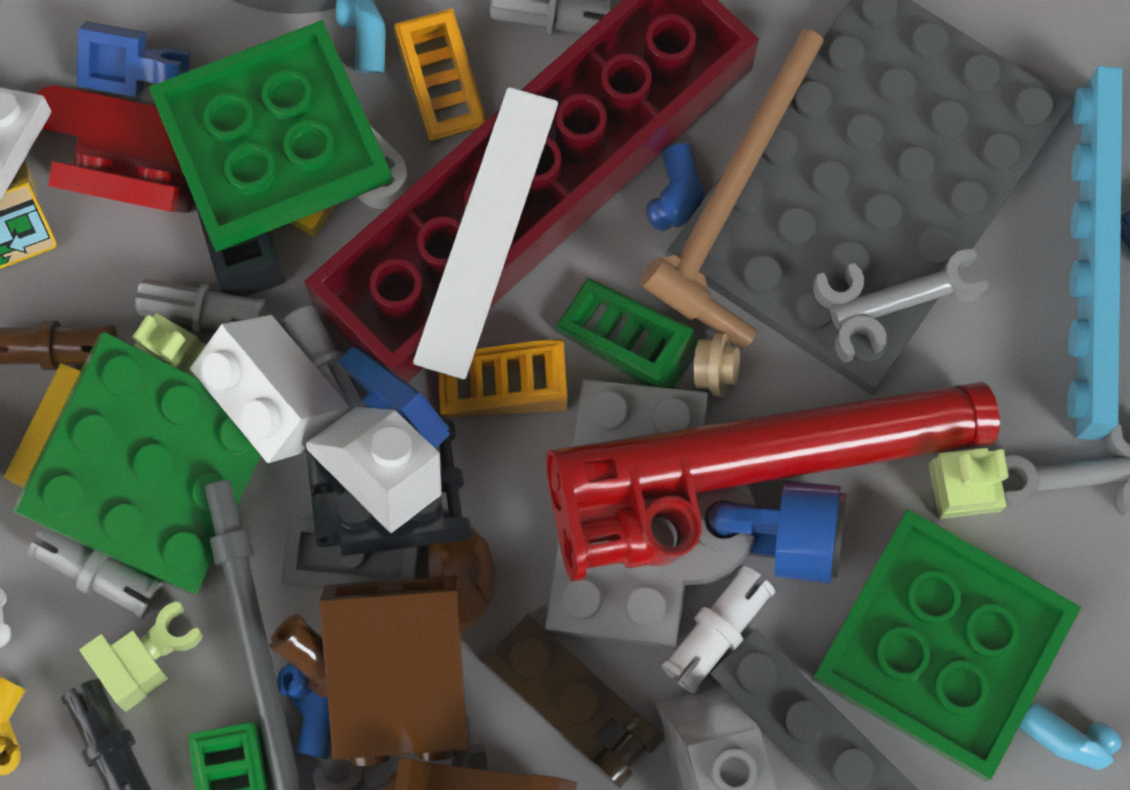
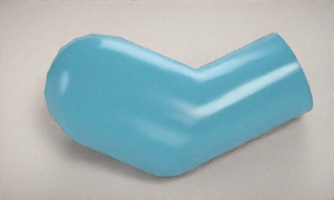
M337 0L336 22L343 28L356 27L354 72L384 73L386 26L374 1Z
M1039 702L1034 703L1029 708L1019 726L1021 731L1056 756L1094 770H1101L1112 764L1114 760L1111 756L1120 749L1122 744L1118 733L1102 722H1094L1088 727L1087 733L1083 734Z

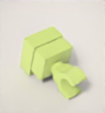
M158 313L154 317L147 315L132 336L136 341L133 347L198 379L190 368L206 347V344L200 342L194 334Z
M988 448L940 453L928 464L938 519L1001 512L1006 507L1002 481L1009 478L1003 449L988 451Z
M180 602L166 605L159 612L156 624L141 639L132 630L111 645L100 634L79 649L115 703L125 712L148 697L147 694L168 680L155 661L157 658L165 656L174 650L188 651L196 647L202 640L203 635L198 628H193L182 637H175L169 633L171 622L184 613V608Z

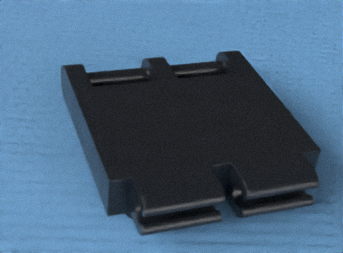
M442 419L449 429L447 431L450 435L439 445L442 468H440L441 493L446 492L450 518H444L440 496L392 533L306 448L311 496H313L311 502L316 545L320 547L340 545L341 556L468 539L472 535L471 523L468 518L462 515L459 489L464 485L462 470L454 465L451 441L456 438L454 422L449 419Z

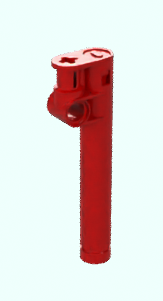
M976 382L955 387L938 388L548 450L546 455L547 482L566 572L571 581H580L585 579L586 571L590 568L623 563L625 568L628 569L647 565L663 567L673 563L690 552L697 545L701 536V517L696 493L957 450L963 447L993 444L1000 430V415L995 395L986 383ZM653 517H662L669 520L675 527L677 532L675 547H666L654 538L651 531Z

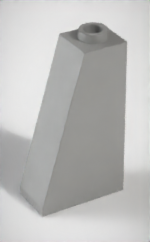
M719 686L654 703L678 790H777L759 726Z

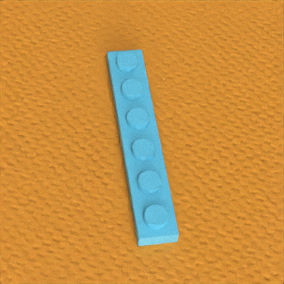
M1097 66L1085 87L1077 89L1073 101V123L1081 125V144L1076 145L1071 164L1072 180L1080 181V202H1075L1070 220L1072 239H1079V260L1073 262L1069 277L1070 296L1078 298V320L1074 319L1072 321L1068 335L1069 356L1077 358V380L1071 381L1067 394L1068 417L1076 418L1075 439L1101 441L1118 426L1123 68Z

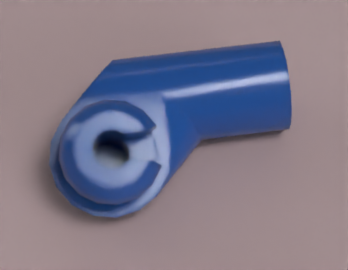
M688 143L670 146L661 154L669 183L660 193V198L650 200L646 207V214L650 224L659 231H666L672 226L677 228L686 224L704 197L702 181L691 145Z
M288 663L279 671L277 684L279 692L289 698L303 717L295 752L327 760L331 746L328 698L319 697L308 687L309 678L291 663Z

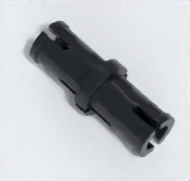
M100 679L90 680L81 684L92 707L91 711L88 710L82 695L77 692L75 687L66 692L61 697L63 705H66L85 744L86 749L81 754L88 767L95 766L105 790H126V785H129L131 790H151L131 749L136 744V741L129 729L122 730Z

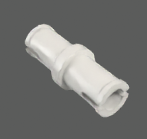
M747 566L740 568L739 574L710 609L707 607L701 608L694 617L697 625L668 661L665 660L661 665L663 671L672 679L675 675L680 676L687 665L693 661L691 666L677 681L678 685L690 693L697 691L698 685L727 650H736L743 641L740 633L765 602L772 598L776 592L774 587L767 580H764L761 585L759 583L756 584L745 598V594L761 576L758 572Z

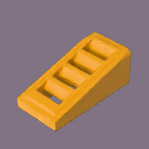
M453 8L394 24L393 34L429 143L476 130L487 119ZM444 37L447 47L416 54L414 45ZM451 59L454 66L453 69L423 77L421 67ZM459 81L461 91L430 99L427 89ZM466 102L468 114L437 122L434 111Z
M564 339L538 340L476 349L469 368L471 398L458 400L457 377L438 372L441 418L567 411ZM533 365H545L547 388L534 390ZM520 366V392L509 393L507 367ZM495 367L496 395L483 396L482 368Z

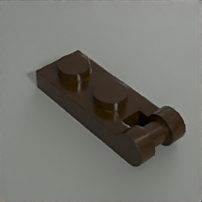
M529 614L519 622L483 662L487 669L610 782L620 789L634 774L630 767L646 750L652 754L665 739L648 720L633 710ZM612 720L625 734L609 750L595 737Z

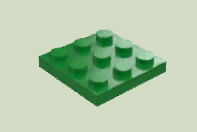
M323 20L149 86L153 100L216 252L393 182L388 164Z
M103 332L98 335L11 512L179 590L196 595L214 558L210 538L216 536L204 486L230 480L237 508L261 455L198 379Z
M907 509L900 518L811 680L986 782L994 776L1082 607Z

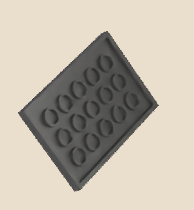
M850 0L824 35L823 44L699 269V272L705 275L708 287L871 395H873L939 298L874 318L885 329L887 335L885 347L881 352L875 353L868 337L863 334H853L850 336V341L854 347L855 355L851 361L844 363L838 357L835 350V339L840 329L838 330L834 326L830 309L823 307L816 300L813 293V283L817 274L824 273L828 279L829 286L834 291L845 292L849 290V286L845 280L844 272L847 265L855 263L861 269L864 276V287L859 295L860 297L944 270L950 257L957 251L973 249L1073 104V101L912 0ZM721 177L669 246L666 257L672 255L678 257Z

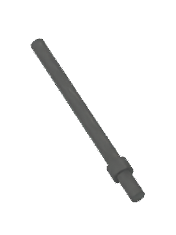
M230 480L211 483L204 486L216 535L210 538V544L215 565L223 566L274 790H302L248 559L254 556L249 530L241 529Z

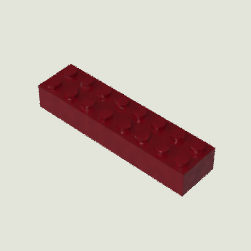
M622 0L521 89V91L556 100L558 106L490 308L752 71L759 38L718 0ZM500 109L304 281L312 304L317 307L318 311L356 349L359 347L407 383L424 369V367L414 365L413 360Z

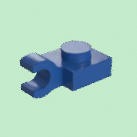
M86 21L78 28L77 86L136 97L143 90L144 81L157 84L188 72L190 69V52L176 48L145 49V31Z

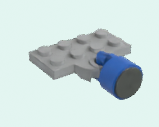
M582 379L573 446L705 426L709 409L708 392ZM785 480L779 509L756 506L755 499L748 485L696 493L701 517L702 533L697 545L690 552L663 567L647 565L628 569L625 568L623 563L590 568L586 571L585 579L580 581L570 580L564 566L558 540L545 630L550 634L677 650L685 586L712 585L733 576V572L748 555L775 558L774 577L831 584L832 577L838 578L847 493L841 492L840 485ZM653 517L651 531L654 538L666 547H675L677 542L675 527L669 520L662 517Z

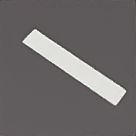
M511 87L507 88L413 360L414 365L460 379L467 377L558 106L556 100Z

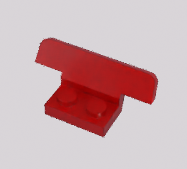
M56 85L44 87L37 92L38 95L44 96L52 111L42 129L79 137L75 146L72 164L52 161L48 181L49 187L168 212H190L193 196L156 106Z

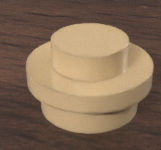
M715 334L712 340L699 339L694 357V381L696 389L710 390L712 397H724L728 385H737L740 352L738 347H730L727 334Z

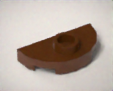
M443 513L444 518H450L449 513ZM471 527L472 535L466 540L428 545L430 577L458 575L460 634L481 619L493 598L496 580V570L488 542L473 527Z

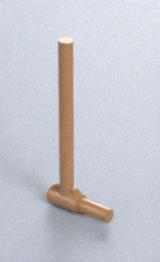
M803 29L678 257L672 255L654 258L645 268L639 281L641 287L689 320L696 318L718 334H727L729 341L741 350L748 347L753 341L756 329L710 298L705 275L700 273L699 269L824 42L821 35L810 29Z

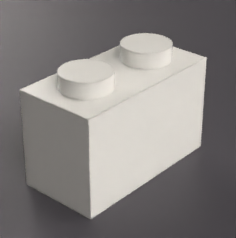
M272 315L221 324L190 368L267 463L305 453L306 442L340 419L349 408V405Z

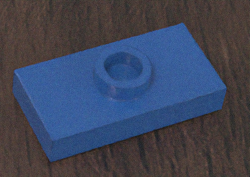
M352 346L337 361L365 395L362 399L365 407L396 410L435 449L450 435L447 431L449 429L420 391L359 347L356 349Z

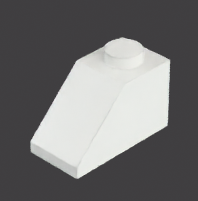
M356 406L306 442L307 450L390 533L394 532L441 496L440 453L396 410Z

